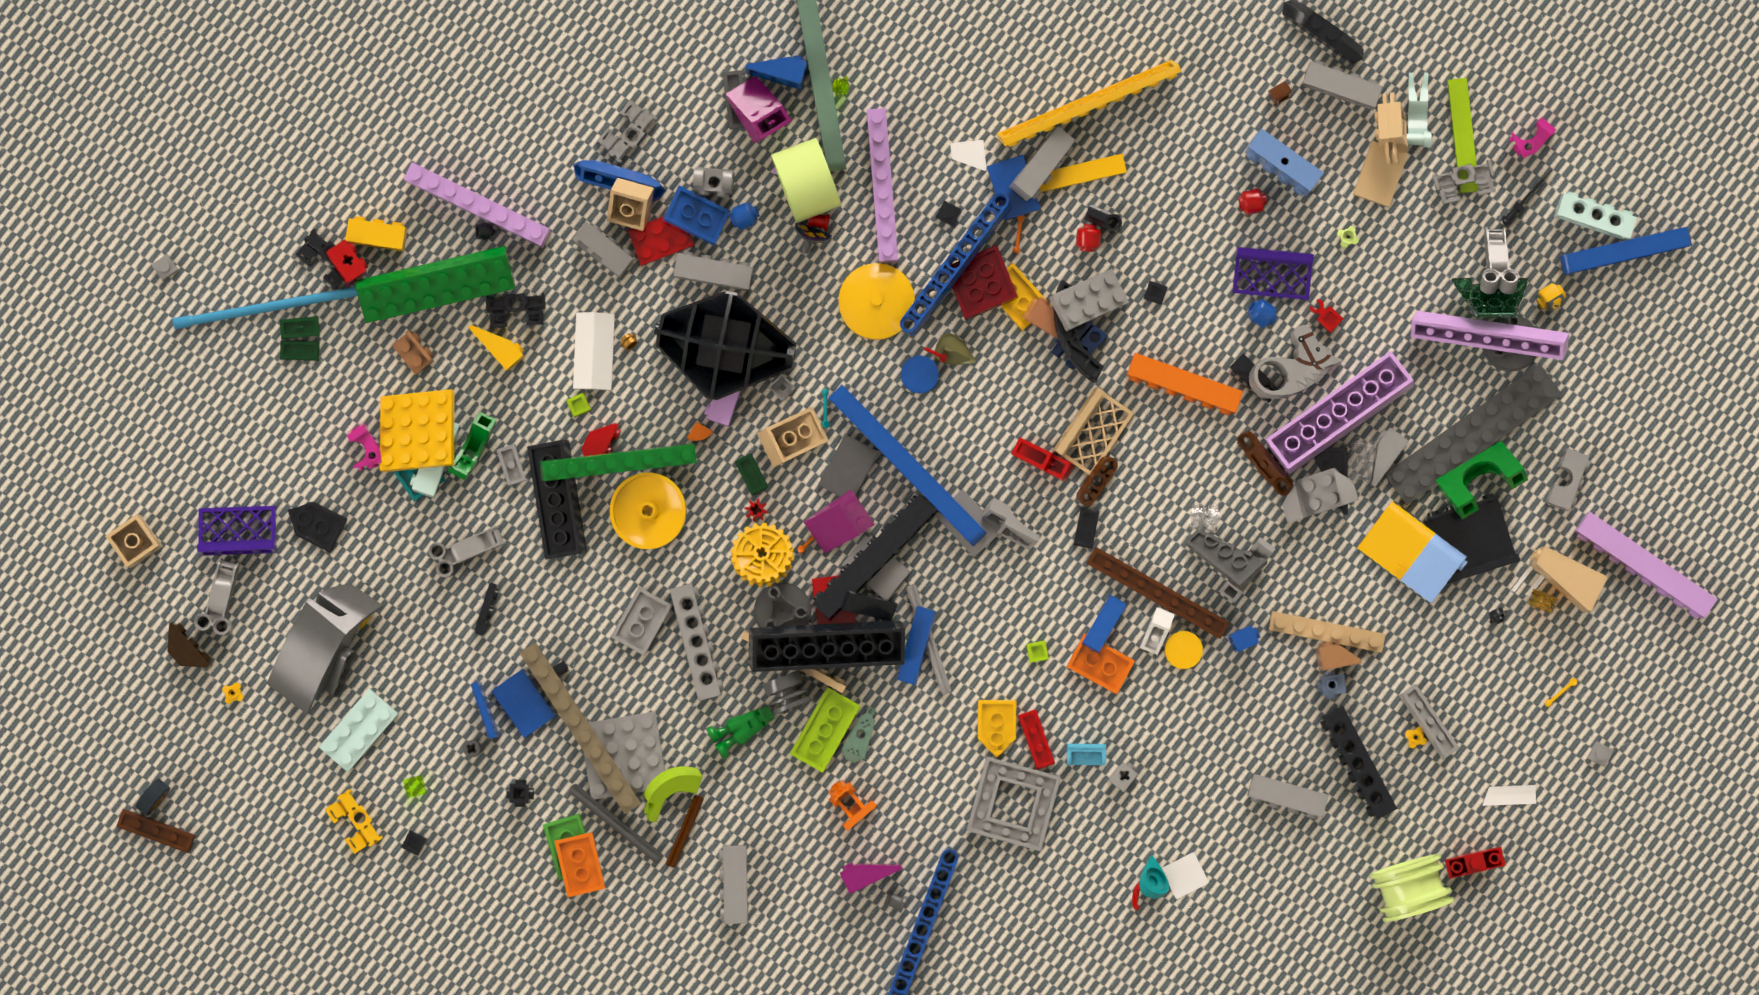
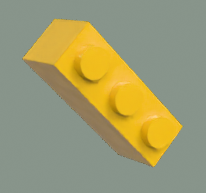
M354 216V219L349 218L345 238L348 243L352 242V244L404 252L408 229L403 227V223L392 222V225L384 224L385 221L373 219V222L365 221L366 218Z

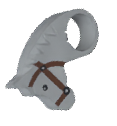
M1301 325L1293 330L1290 335L1291 342L1295 346L1293 359L1278 357L1262 359L1251 369L1249 383L1252 390L1262 398H1287L1304 391L1316 383L1329 371L1330 367L1338 365L1342 362V359L1334 357L1330 348L1321 345L1310 327ZM1271 365L1279 370L1281 376L1284 377V384L1279 390L1270 391L1260 384L1258 379L1260 366Z

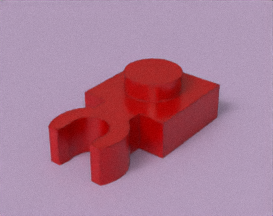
M1317 299L1316 302L1320 306L1319 309H1314L1310 306L1309 310L1319 315L1316 321L1331 333L1343 318L1331 306L1325 309L1323 301Z

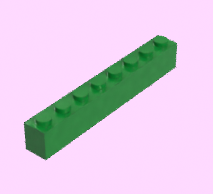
M689 443L540 461L542 481L693 464L697 463L695 444Z

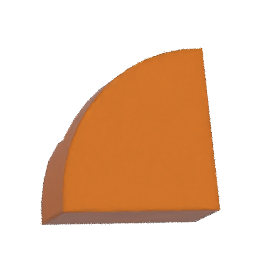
M696 422L687 439L701 441L708 438L713 431Z

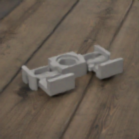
M630 100L620 114L623 116L627 115L630 118L629 121L635 124L631 123L620 136V139L618 135L615 137L611 134L612 130L607 128L597 140L607 150L610 149L612 151H608V154L618 163L622 162L620 159L630 147L633 149L645 135L643 131L653 119L657 120V117L650 113L648 109L644 108L643 113L641 111L642 108L632 100ZM631 130L638 133V138L635 141H630L627 138V133Z
M1487 160V163L1473 167L1471 164L1452 168L1451 172L1437 176L1434 173L1432 175L1435 182L1434 186L1440 192L1443 205L1460 201L1459 195L1456 196L1455 189L1457 187L1455 186L1474 182L1475 179V184H1478L1479 188L1477 190L1478 196L1495 192L1496 188H1494L1491 178L1494 175L1491 161ZM1460 170L1467 171L1468 178L1466 180L1459 179L1458 172Z

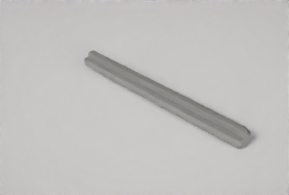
M912 584L907 586L906 590L915 614L917 606L923 607L916 585ZM931 631L926 649L942 694H947L951 692V688Z

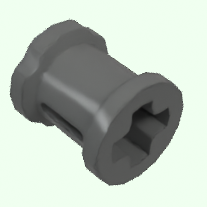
M476 740L466 741L463 745L464 754L468 757L478 756L482 751L481 744ZM475 744L477 751L469 753L470 748L468 746Z
M889 890L883 906L898 909V912L901 913L907 897H901Z

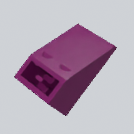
M757 76L725 94L754 144L792 121L783 105Z

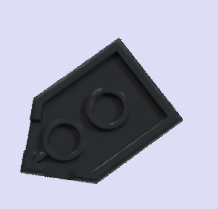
M314 501L288 510L295 535L329 553L333 550L348 520Z

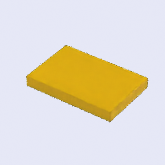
M1012 263L1007 267V270L1019 298L1000 307L1023 331L1031 324L1023 319L1022 316L1032 299L1039 300L1040 297L1045 298L1016 265Z

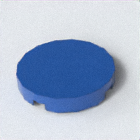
M922 355L913 356L908 359L901 370V379L905 388L917 394L927 393L932 390L939 378L938 367L935 362L929 357Z

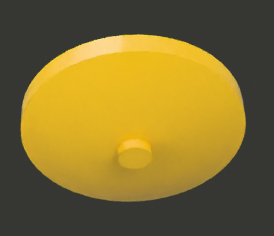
M882 263L867 264L854 270L842 284L839 293L840 314L845 324L855 334L871 340L887 339L902 331L900 321L915 301L914 291L907 277L898 269Z
M645 472L627 478L617 487L610 502L609 512L612 526L623 541L640 549H656L669 544L679 535L686 521L687 507L682 491L672 480L657 473Z

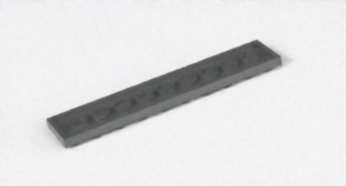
M1538 364L1386 472L1384 476L1404 504L1408 505L1437 484L1436 479L1480 454L1560 397L1562 393L1541 364Z

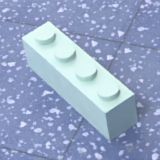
M454 422V442H455L457 433H458L459 428H460V424L455 423V422ZM446 466L419 469L417 475L413 474L410 485L413 486L412 491L435 498Z

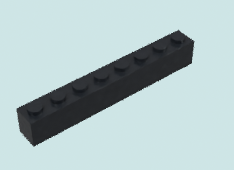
M914 495L907 502L908 506L904 510L900 509L894 515V521L891 524L887 522L880 530L882 533L878 537H872L867 543L868 547L864 551L860 550L853 557L855 560L850 565L847 563L840 570L841 574L837 578L833 577L827 583L828 588L824 592L819 591L814 596V607L829 621L842 610L841 605L846 592L859 593L937 513V509L923 495Z

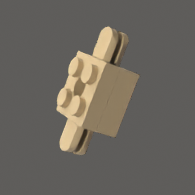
M1395 92L1390 93V103L1387 93H1383V104H1378V111L1375 112V121L1378 123L1376 139L1379 140V147L1384 150L1387 165L1392 164L1391 154H1393L1394 163L1399 164V153L1408 152L1406 115L1401 102H1396Z

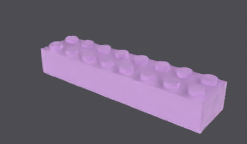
M1390 351L1268 437L1266 445L1290 475L1413 388L1414 380Z

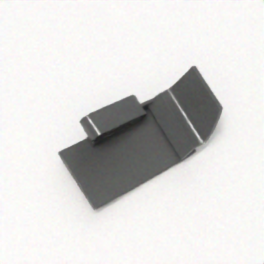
M352 584L331 587L319 592L316 601L314 602L309 599L299 613L277 657L267 684L306 714L310 713L318 691L323 689L333 697H337L345 686L356 652L349 648L351 640L358 631L360 624L369 616L382 609L383 605Z

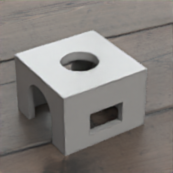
M783 374L768 387L781 401L796 389ZM780 385L786 386V390L784 392L779 391L778 388Z

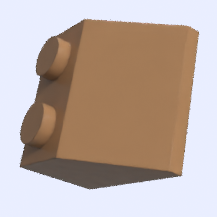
M1332 641L1320 643V648H1315L1319 671L1362 663L1360 658L1339 644L1333 645Z

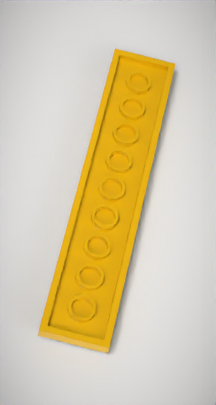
M1173 60L1167 61L997 133V136L1005 146L1017 145L1019 140L1023 138L1031 139L1037 136V132L1042 130L1047 132L1054 129L1056 124L1061 123L1063 125L1072 121L1071 118L1075 116H1086L1094 108L1099 110L1106 107L1107 103L1113 100L1118 102L1125 99V95L1130 93L1132 95L1138 94L1143 91L1142 88L1157 86L1161 80L1165 78L1167 80L1173 79L1178 76L1177 73L1182 71L1179 64Z

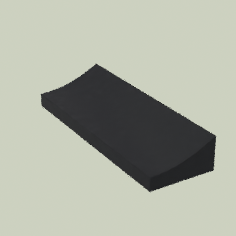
M558 440L527 446L545 560L587 553L576 479L568 478L542 481L540 461L572 457L569 440Z

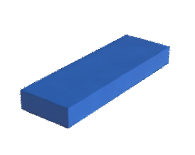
M1110 595L1082 644L1099 653L1127 604Z

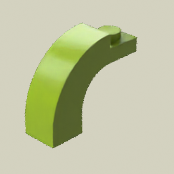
M687 766L670 768L657 775L649 783L643 795L647 800L644 813L650 822H657L662 805L670 795L681 791L697 794L703 777L698 768Z

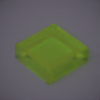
M422 775L403 780L407 798L427 793Z

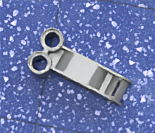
M1485 227L1484 244L1487 269L1482 274L1480 289L1486 294H1493L1497 289H1500L1505 294H1512L1516 291L1519 274L1517 271L1509 269L1505 227H1502V229H1488V227Z
M494 526L447 547L438 542L431 544L428 552L430 557L439 560L436 565L438 575L443 578H449L455 572V565L506 544L498 529L500 526ZM441 546L443 549L442 555L434 556V548ZM443 564H449L450 572L448 574L441 573L440 569Z
M223 558L219 559L206 612L198 614L194 620L197 629L210 631L213 628L216 634L227 636L232 632L233 624L227 619L239 572V562L235 564L223 561ZM223 567L231 568V569H233V571H232V570H228V569H224ZM207 617L209 624L203 628L200 625V621L202 618ZM221 622L227 623V630L224 632L219 630Z

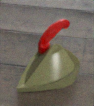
M944 334L937 342L935 351L927 347L923 348L924 351L935 355L936 359L943 364L965 365L976 363L969 348L955 334Z

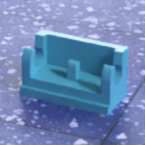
M1067 744V765H1105L1106 744Z

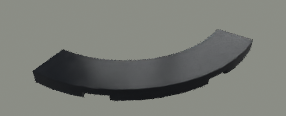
M1061 280L1057 287L1056 293L1071 287L1072 285L1065 282L1064 280ZM1053 307L1056 333L1066 356L1083 376L1093 383L1097 382L1104 366L1083 348L1079 341L1080 338L1076 327L1066 332Z

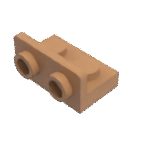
M407 330L406 334L392 346L417 376L434 362L431 358L434 354L427 346L425 348L422 347L419 343L421 338L415 331L411 333Z

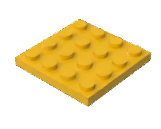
M454 390L380 397L381 472L454 466Z

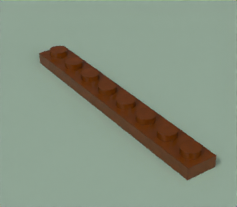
M1095 547L1086 563L1218 639L1222 638L1230 623Z

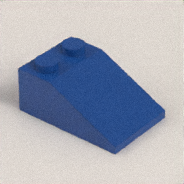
M793 56V58L784 57L746 64L745 69L747 75L757 76L764 80L802 90L808 65L804 58Z

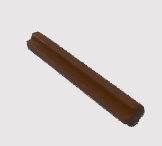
M694 795L666 861L667 866L676 867L703 803V797Z

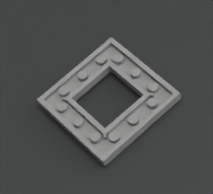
M987 756L966 831L1041 851L1061 777ZM1000 780L1037 790L1027 827L990 817Z

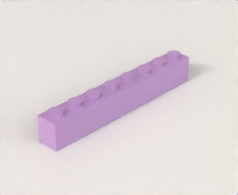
M886 108L867 109L879 263H898Z
M413 162L404 177L406 183L541 248L544 247L551 233L549 228Z
M1423 311L1416 312L1411 324V338L1563 360L1568 351L1569 333Z
M1591 512L1585 514L1574 530L1578 534L1576 537L1584 543L1590 542L1594 545L1592 548L1601 554L1604 552L1609 555L1608 559L1617 565L1620 563L1625 566L1624 570L1633 576L1636 574L1641 577L1640 581L1649 587L1653 585L1657 588L1656 592L1665 598L1667 596L1672 598L1673 604L1679 608L1685 607L1688 609V614L1695 619L1706 618L1718 600Z

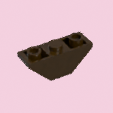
M171 622L169 624L167 652L179 666L211 668L213 666L210 662L212 658L205 651L202 653L199 650V643L193 637L189 638L185 634L187 630L181 623Z

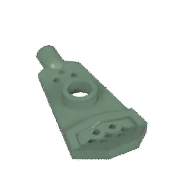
M869 706L866 714L861 715L842 747L846 760L856 763L865 759L875 723L873 715L876 709ZM859 731H864L865 736L863 738L858 737Z

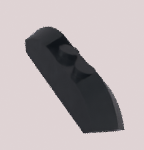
M1289 0L1284 2L1282 15L1347 62L1354 64L1363 59V47L1349 35L1299 1Z

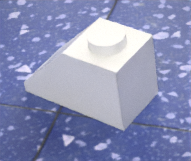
M1156 608L1141 643V649L1158 655L1170 630L1174 614Z

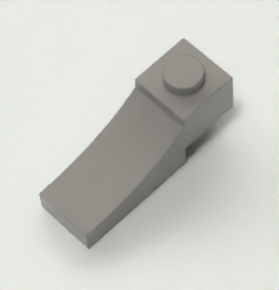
M993 498L985 507L982 519L997 526V534L1028 550L1038 542L1040 535L1023 525L1010 511L1009 505Z

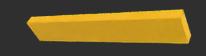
M1123 154L1058 168L1056 171L1052 170L1050 173L1051 179L1045 185L1042 184L1039 187L1040 193L1127 173Z

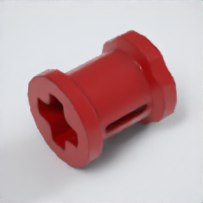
M820 214L810 218L808 227H819L827 231L830 214Z

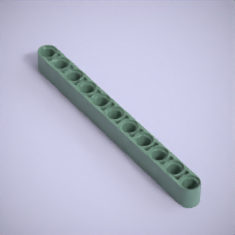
M797 0L825 160L830 172L847 169L816 0Z

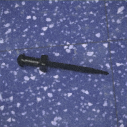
M1552 169L1540 179L1520 203L1516 201L1513 204L1511 211L1502 217L1504 225H1511V221L1515 216L1525 209L1523 204L1544 182Z

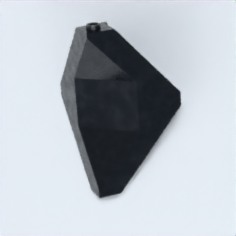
M724 291L663 313L659 324L656 323L654 335H657L656 347L705 398L719 400L792 370L797 345L794 340L742 296L730 291Z

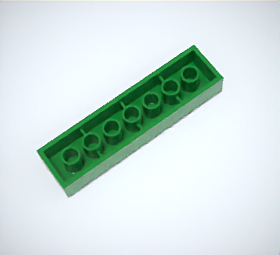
M506 246L356 280V292L365 323L515 289V280Z

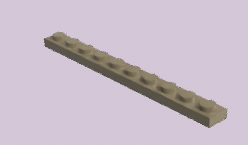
M535 642L521 651L520 655L624 814L640 805V800L537 643Z

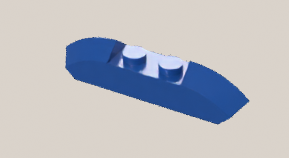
M594 160L578 161L573 164L576 178L585 183L610 190L617 178L654 188L652 202L659 200L666 192L658 181L643 173Z

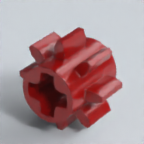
M759 498L756 503L749 500L750 507L744 508L749 510V514L746 517L752 516L753 522L759 517L763 521V513L768 514V511L763 509L767 504H759ZM756 505H758L759 509L762 511L761 513L759 512L757 513V515H754V512L751 511V509L755 508Z

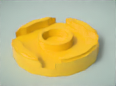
M1179 631L1168 638L1164 653L1167 661L1172 666L1178 669H1188L1194 667L1200 661L1203 655V646L1195 634L1189 631Z

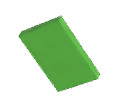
M580 813L543 824L559 880L563 879L555 841L586 834Z

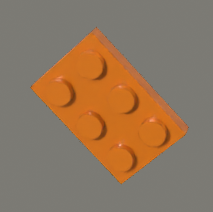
M1084 633L1066 667L1117 695L1135 660L1106 644L1102 646L1099 653L1082 644L1087 635Z
M593 832L555 841L567 897L606 889Z

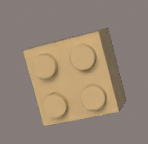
M617 178L610 192L607 221L643 231L650 219L654 188Z
M136 514L105 536L127 568H133L163 547L142 515Z

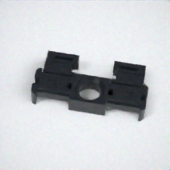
M312 229L310 235L304 238L305 244L295 255L309 267L314 255L317 257L319 254L320 257L332 266V271L328 275L325 274L323 280L337 290L338 286L343 282V278L326 256V251L336 245L330 240L327 243L316 233L317 229ZM345 260V263L352 264L349 260Z
M543 292L540 296H525V293L506 294V298L489 299V296H486V311L490 314V328L508 327V322H505L507 313L525 312L526 309V314L529 315L526 326L544 325V314L541 308L543 307V310L546 309V296ZM513 298H519L521 300V305L519 308H513L511 306V300Z

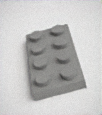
M1109 269L1049 297L1066 332L1129 303L1113 269Z

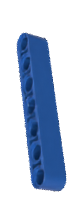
M1682 227L1577 251L1559 257L1563 273L1568 275L1690 247L1692 242L1688 227Z

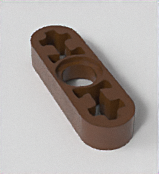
M1104 456L1099 460L1076 494L1079 503L1090 506L1095 502L1118 468V463L1114 458ZM1106 462H1109V464L1111 465L1110 468H1107V466L1105 465ZM1096 476L1101 477V483L1098 486L1093 484V479ZM1085 493L1088 494V500L1083 496Z

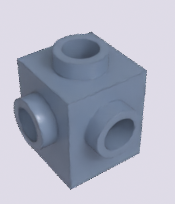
M1335 671L1324 672V676H1319L1317 681V691L1321 692V696L1326 695V699L1338 698V694L1346 693L1344 674L1336 675ZM1329 682L1333 683L1332 688L1329 687Z

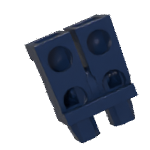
M1091 321L1076 327L1081 345L1090 354L1108 337L1106 333L1094 325L1082 339L1083 334L1093 324ZM1057 339L1056 345L1051 352L1058 359L1065 353L1059 339ZM1068 359L1065 365L1074 370L1075 366Z

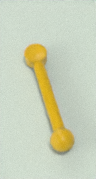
M1575 678L1570 679L1569 684L1550 700L1547 699L1545 701V705L1547 707L1552 706V702L1571 686L1577 685V680Z

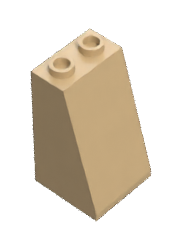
M1546 546L1535 549L1530 557V560H1532L1531 566L1580 611L1584 613L1591 612L1608 577Z

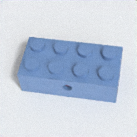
M1262 128L1245 151L1248 154L1246 157L1249 160L1262 164L1263 170L1269 174H1272V172L1278 176L1277 179L1285 185L1290 184L1294 187L1293 191L1300 196L1305 195L1307 197L1324 174V172Z

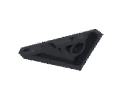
M1347 447L1327 448L1314 457L1321 472L1336 468L1339 473L1348 478ZM1348 504L1340 506L1342 514L1348 515Z

